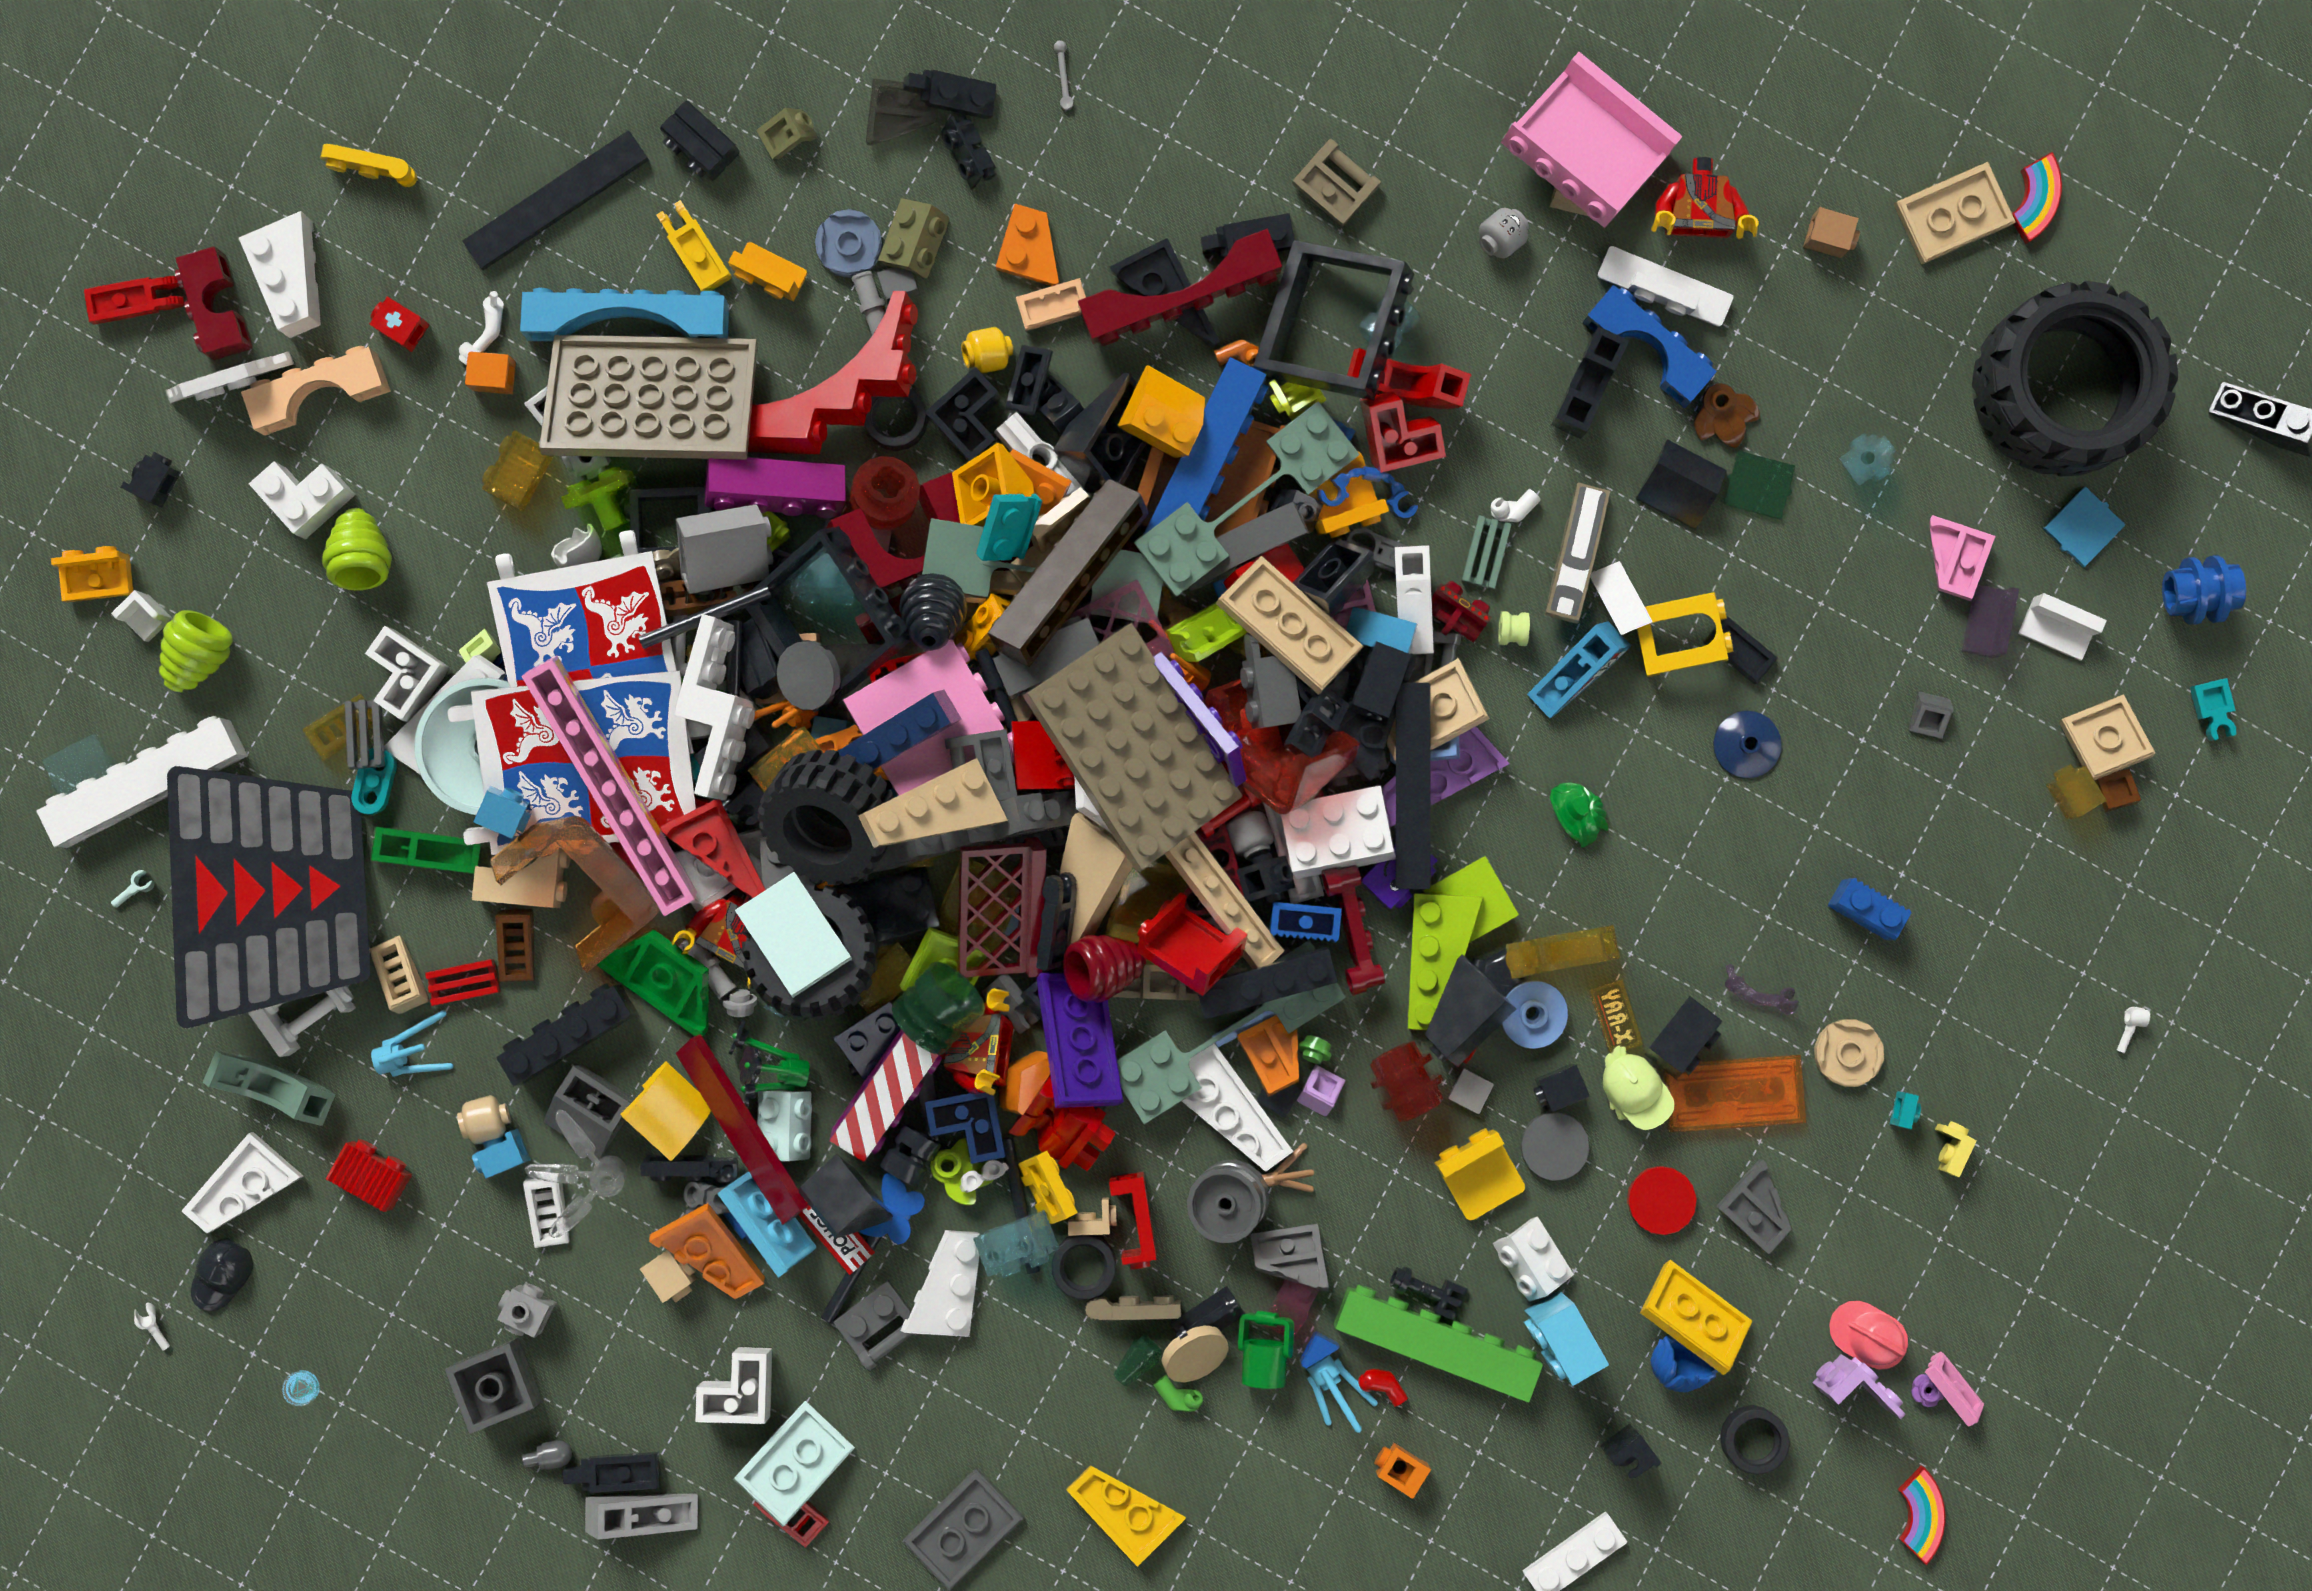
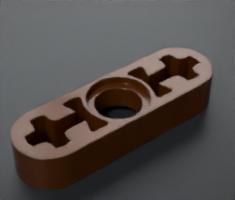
M683 580L666 582L659 586L665 616L668 617L695 614L737 597V593L733 591V585L723 587V592H725L724 599H720V588L712 589L715 595L712 600L702 602L695 597V593L689 594L690 603L686 604L685 591H687ZM753 582L740 584L741 589H744L743 594L754 589ZM666 594H672L676 599L674 605H669V602L666 600Z

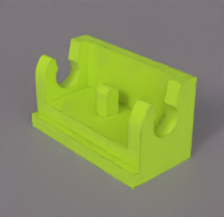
M1216 602L1166 630L1176 655L1188 662H1199L1248 633L1221 609Z

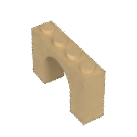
M567 847L543 849L541 855L532 864L520 869L512 870L475 866L472 900L560 908L561 902H565L567 897V882L563 881L564 868H568L570 865L571 849Z

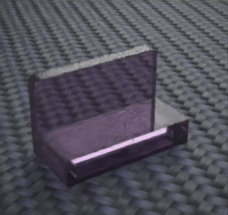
M1977 585L1971 601L1961 652L1990 658L2006 655L2019 588L2011 587L2002 590Z

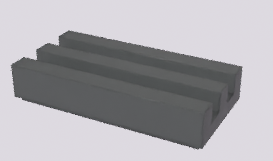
M365 699L358 700V702L345 701L348 768L355 770L385 767L382 707L374 702V699L371 701H366ZM367 709H372L374 760L369 759ZM356 710H359L361 761H358Z

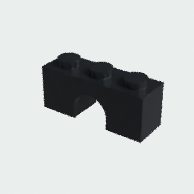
M1601 327L1596 329L1551 426L1582 439L1590 427L1601 403L1600 400L1605 388L1616 371L1629 340Z

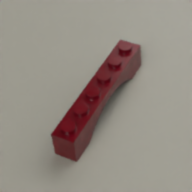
M1267 228L1236 240L1228 255L1215 270L1199 282L1183 290L1165 295L1139 296L1107 289L1078 300V308L1092 344L1100 342L1101 346H1106L1118 341L1120 334L1128 331L1138 334L1152 327L1150 323L1162 318L1164 322L1175 320L1183 315V310L1195 307L1196 310L1207 308L1215 303L1213 299L1225 294L1227 298L1236 297L1246 291V286L1258 283L1259 286L1270 284L1278 279L1277 275L1281 274L1282 264Z

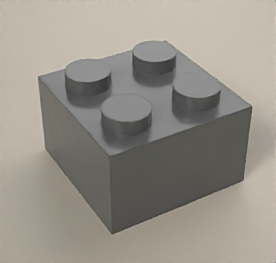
M519 1338L456 1362L445 1369L469 1434L531 1410L543 1402Z

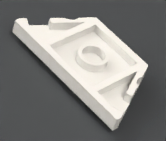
M290 351L187 381L165 391L170 403L195 396L197 401L224 394V386H228L229 391L249 386L256 382L255 376L293 365L294 362Z

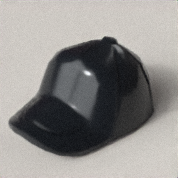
M229 1238L216 1240L204 1250L198 1259L191 1286V1298L197 1307L203 1310L215 1311L223 1308L232 1300L251 1274L253 1262L249 1250L230 1241Z

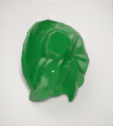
M1571 782L1560 783L1551 789L1550 801L1559 822L1572 839L1580 842L1581 848L1592 844L1596 840L1600 828L1608 831V823L1605 819L1607 812L1603 809L1604 804L1600 797L1593 794L1586 787Z

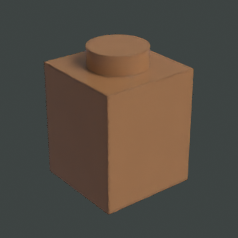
M1819 207L1812 215L1803 247L1842 258L1850 249L1854 250L1857 245L1860 231L1856 230L1859 218Z

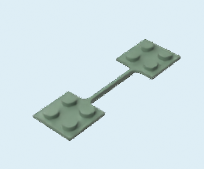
M1319 401L1266 441L1267 445L1280 460V470L1213 522H1204L1190 504L1186 502L1134 542L1175 597L1229 556L1215 538V527L1282 475L1292 476L1306 495H1308L1360 455Z
M931 518L922 575L930 573L943 574L955 580L962 588L963 593L988 597L991 575L995 569L1002 567L1034 572L1036 568L1005 563L999 560L982 561L977 556L976 551L984 527ZM1120 550L1092 586L1089 614L1149 623L1151 620L1156 622L1163 580L1142 553Z
M1309 940L1275 962L1287 959L1293 955L1315 950ZM1334 983L1266 1002L1255 1012L1188 1053L1179 1051L1165 1030L1117 1060L1121 1088L1143 1124H1146L1202 1089L1189 1067L1190 1059L1265 1011L1274 1012L1289 1034L1345 999L1346 996L1339 985Z

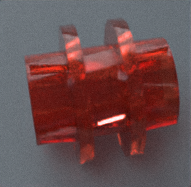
M881 456L868 460L859 467L853 478L850 489V504L853 511L862 508L870 527L873 529L891 530L901 527L911 518L919 500L920 484L916 473L907 463L894 457ZM876 489H885L893 498H884Z
M1414 1041L1405 1042L1371 1060L1372 1063L1370 1064L1376 1078L1369 1083L1372 1089L1385 1087L1390 1097L1380 1105L1384 1111L1392 1109L1399 1122L1409 1121L1440 1105L1443 1099L1437 1085L1442 1083L1444 1079L1441 1074L1428 1076L1423 1065L1430 1062L1433 1058L1430 1052L1421 1054Z

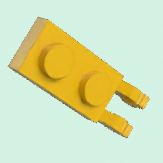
M681 200L674 204L676 206L675 209L679 216L684 219L686 225L675 231L667 214H664L662 211L657 214V217L668 233L667 238L700 290L712 291L730 280L732 276L696 219H692Z

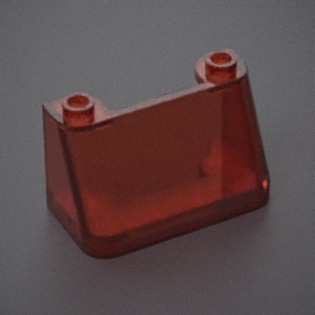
M1241 678L1207 692L1204 702L1205 706L1208 709L1214 707L1222 718V727L1227 733L1232 730L1242 743L1243 748L1240 749V754L1247 780L1241 785L1279 814L1286 815L1300 808L1350 765L1357 755L1360 743L1343 731L1331 734L1326 740L1321 754L1310 759L1304 753L1295 755L1284 747V743L1295 723L1252 729V724L1246 717L1245 707L1248 698L1247 691L1242 686ZM1225 761L1221 762L1229 774L1227 763Z

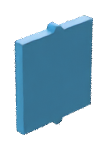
M2085 486L2043 530L2060 545L2062 552L2066 551L2082 567H2085L2125 524L2108 508L2109 504L2107 502L2102 503Z

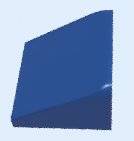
M1317 1331L1313 1332L1300 1357L1302 1367L1307 1369L1340 1348L1339 1344Z

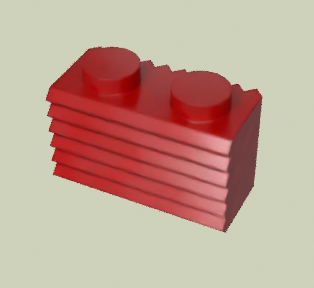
M359 1139L357 1142L345 1143L326 1180L373 1205L380 1211L387 1212L392 1210L409 1179L412 1177V1173L405 1170L407 1165L393 1156H388L385 1159L376 1154L377 1147L365 1140Z

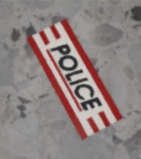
M809 1205L798 1214L849 1275L875 1253L858 1232L835 1239Z

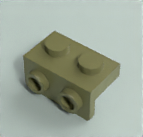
M901 198L878 261L886 266L912 271L921 278H928L943 235L946 232L949 217L932 204Z

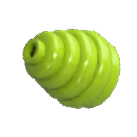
M351 508L346 510L344 514H341L336 519L330 537L326 540L322 564L326 569V576L330 582L339 588L360 591L380 586L388 578L392 562L388 543L376 525L374 517L363 509Z
M191 610L178 612L173 620L169 621L163 629L164 638L161 640L162 652L160 653L162 665L159 667V673L164 679V685L173 691L183 692L184 689L192 690L196 688L199 682L207 679L209 674L217 671L220 664L229 658V647L233 642L232 634L220 622L202 613Z

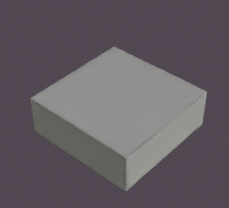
M1462 1068L1448 1099L1480 1114L1494 1084Z

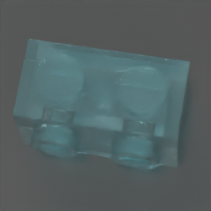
M823 553L791 582V593L794 596H799L800 602L819 603L820 598H833L834 604L852 605L853 599H857L853 590L827 553Z
M1045 1210L989 1229L973 1238L988 1277L1001 1273L1002 1278L1008 1277L1021 1271L1020 1265L1029 1263L1031 1268L1050 1261L1048 1255L1059 1249Z

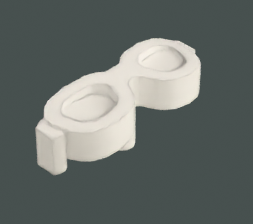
M997 1160L988 1161L982 1167V1174L976 1171L965 1173L961 1178L960 1189L962 1192L967 1193L974 1191L983 1181L997 1179L1009 1168L1006 1163H1000Z

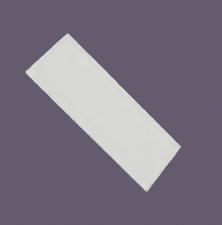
M1620 561L1591 573L1590 578L1621 635L1653 622Z

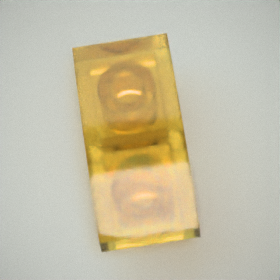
M804 726L772 749L748 771L765 793L780 769L792 757L800 753L806 754L807 751L813 750L824 752Z

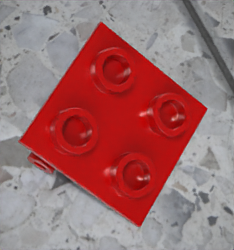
M1012 721L1016 790L1075 789L1074 774L1039 721Z

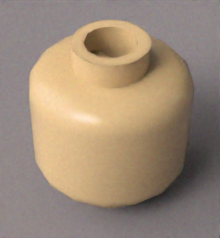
M492 1095L464 1103L462 1112L457 1113L462 1137L464 1139L469 1138L474 1144H482L488 1140L503 1137L506 1131L505 1124L511 1123L506 1103L500 1105L498 1100Z

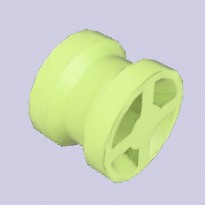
M1501 611L1498 630L1499 645L1516 642L1519 646H1527L1530 629L1529 613L1522 612L1519 615H1511L1509 612Z

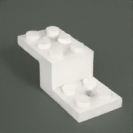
M702 614L674 715L713 726L694 794L726 801L727 796L733 793L736 785L734 771L737 761L740 762L744 756L746 743L743 742L746 728L749 729L753 724L755 709L752 708L753 701L716 691L717 685H720L725 677L726 666L723 663L726 653L730 652L734 645L735 632H732L734 625Z

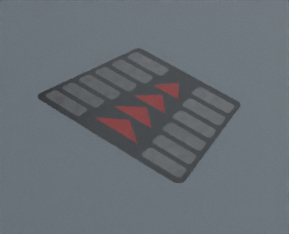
M182 766L172 767L167 773L176 1017L179 1026L189 1029L367 980L370 976V955L361 812L353 806L351 799L352 791Z

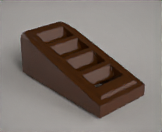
M533 909L500 910L495 916L499 982L534 981ZM523 922V927H507V923ZM507 936H524V941H507ZM507 950H525V955H507ZM525 963L526 969H508V964Z

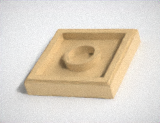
M2124 694L2063 718L2059 723L2090 782L2155 755L2152 745Z

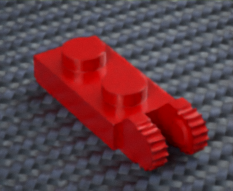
M176 276L154 279L146 277L84 289L89 323L96 325L159 313V310H172L183 307L184 299L181 296H169L159 299L156 297L155 290H167L179 286Z

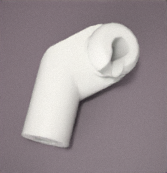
M1528 489L1517 502L1504 501L1503 498L1493 500L1490 507L1491 513L1495 519L1501 522H1520L1541 499L1534 491Z

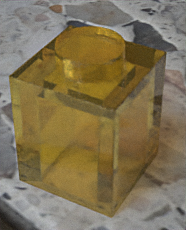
M2071 764L2053 773L2055 780L2046 784L2066 819L2079 818L2107 801L2086 766L2073 768Z

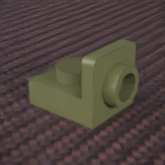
M784 108L756 130L772 159H780L801 142L813 141L817 138L813 130L814 124L812 119L801 109Z

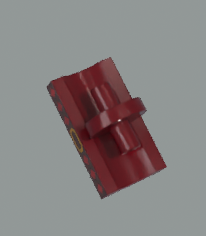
M1449 581L1446 585L1441 583L1431 597L1432 615L1445 623L1440 633L1447 636L1449 631L1453 629L1474 643L1492 618L1488 615L1490 606L1482 600H1474L1472 604L1461 597L1463 593L1462 587L1454 581Z

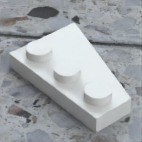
M945 1230L928 1268L930 1272L922 1289L918 1290L913 1301L915 1305L908 1320L905 1319L900 1331L904 1333L969 1337L982 1234Z

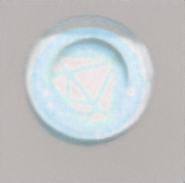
M306 1370L290 1374L284 1380L282 1386L285 1400L294 1406H304L312 1402L320 1390L317 1377L312 1372Z

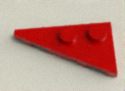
M716 799L660 827L664 836L753 899L765 891L721 800Z

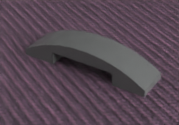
M1291 502L1216 538L1229 556L1189 587L1190 591H1195L1240 565L1309 533L1296 503Z

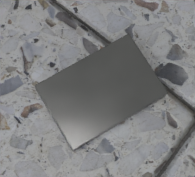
M976 1467L902 1542L950 1591L1024 1519V1516Z

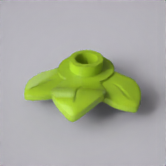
M966 1138L958 1140L952 1149L939 1151L934 1160L931 1161L930 1169L933 1177L937 1181L944 1183L948 1197L963 1205H974L976 1191L962 1192L960 1189L961 1178L969 1171H976L982 1174V1167L988 1161L970 1164ZM944 1162H950L953 1164L954 1169L951 1172H944L941 1169V1165ZM985 1180L978 1188L984 1187L992 1183L994 1180Z

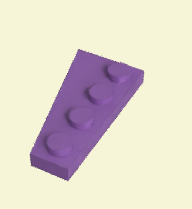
M1477 727L1459 735L1460 759L1431 761V805L1510 764ZM1396 775L1382 787L1390 827L1396 824Z

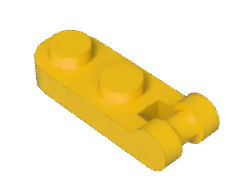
M333 144L323 145L320 158L326 162V167L338 172H346L347 168L358 170L359 175L371 179H378L379 175L391 177L397 180L403 187H411L417 181L416 172L402 159Z

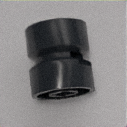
M903 1123L894 1139L897 1146L888 1149L880 1167L898 1179L918 1187L928 1171L925 1166L926 1162L934 1160L942 1144L923 1131Z

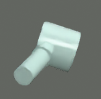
M144 870L134 872L131 876V885L112 900L111 904L117 908L137 892L151 891L154 888V881L151 880L145 886L140 887L138 881L147 872Z

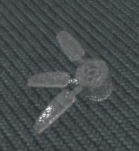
M557 1110L556 1112L558 1126L576 1154L582 1159L588 1156L594 1164L593 1170L579 1171L576 1165L532 1164L528 1165L525 1171L532 1178L554 1183L575 1184L578 1182V1177L590 1178L592 1191L585 1198L577 1197L557 1218L549 1230V1235L552 1238L561 1237L577 1225L591 1211L592 1205L589 1202L596 1195L601 1197L617 1195L622 1190L627 1177L626 1165L618 1157L605 1156L598 1159L593 1153L596 1149L595 1145L574 1119L564 1110ZM603 1176H609L613 1180H607Z

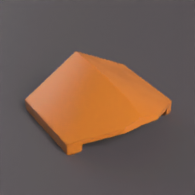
M1037 1050L1008 1064L1006 1086H999L1000 1107L1003 1110L1020 1115L1025 1113L1050 1075L1047 1052Z

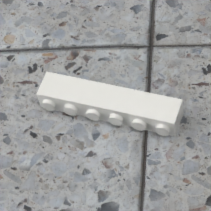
M216 716L206 718L197 724L198 729L188 734L186 731L172 735L167 739L168 744L158 749L151 747L139 752L136 755L137 760L127 765L125 762L116 764L106 770L107 775L97 780L96 778H90L78 783L76 791L68 795L61 793L45 801L47 805L36 811L53 846L68 848L167 798V773L174 766L218 772L247 757L248 755L231 721L217 718Z

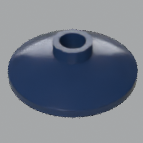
M1741 711L1727 717L1717 728L1713 741L1714 753L1719 764L1730 774L1741 778H1754L1765 774L1776 764L1781 753V737L1775 724L1765 715L1754 711ZM1748 737L1753 738L1756 743L1753 750L1745 747L1744 742Z

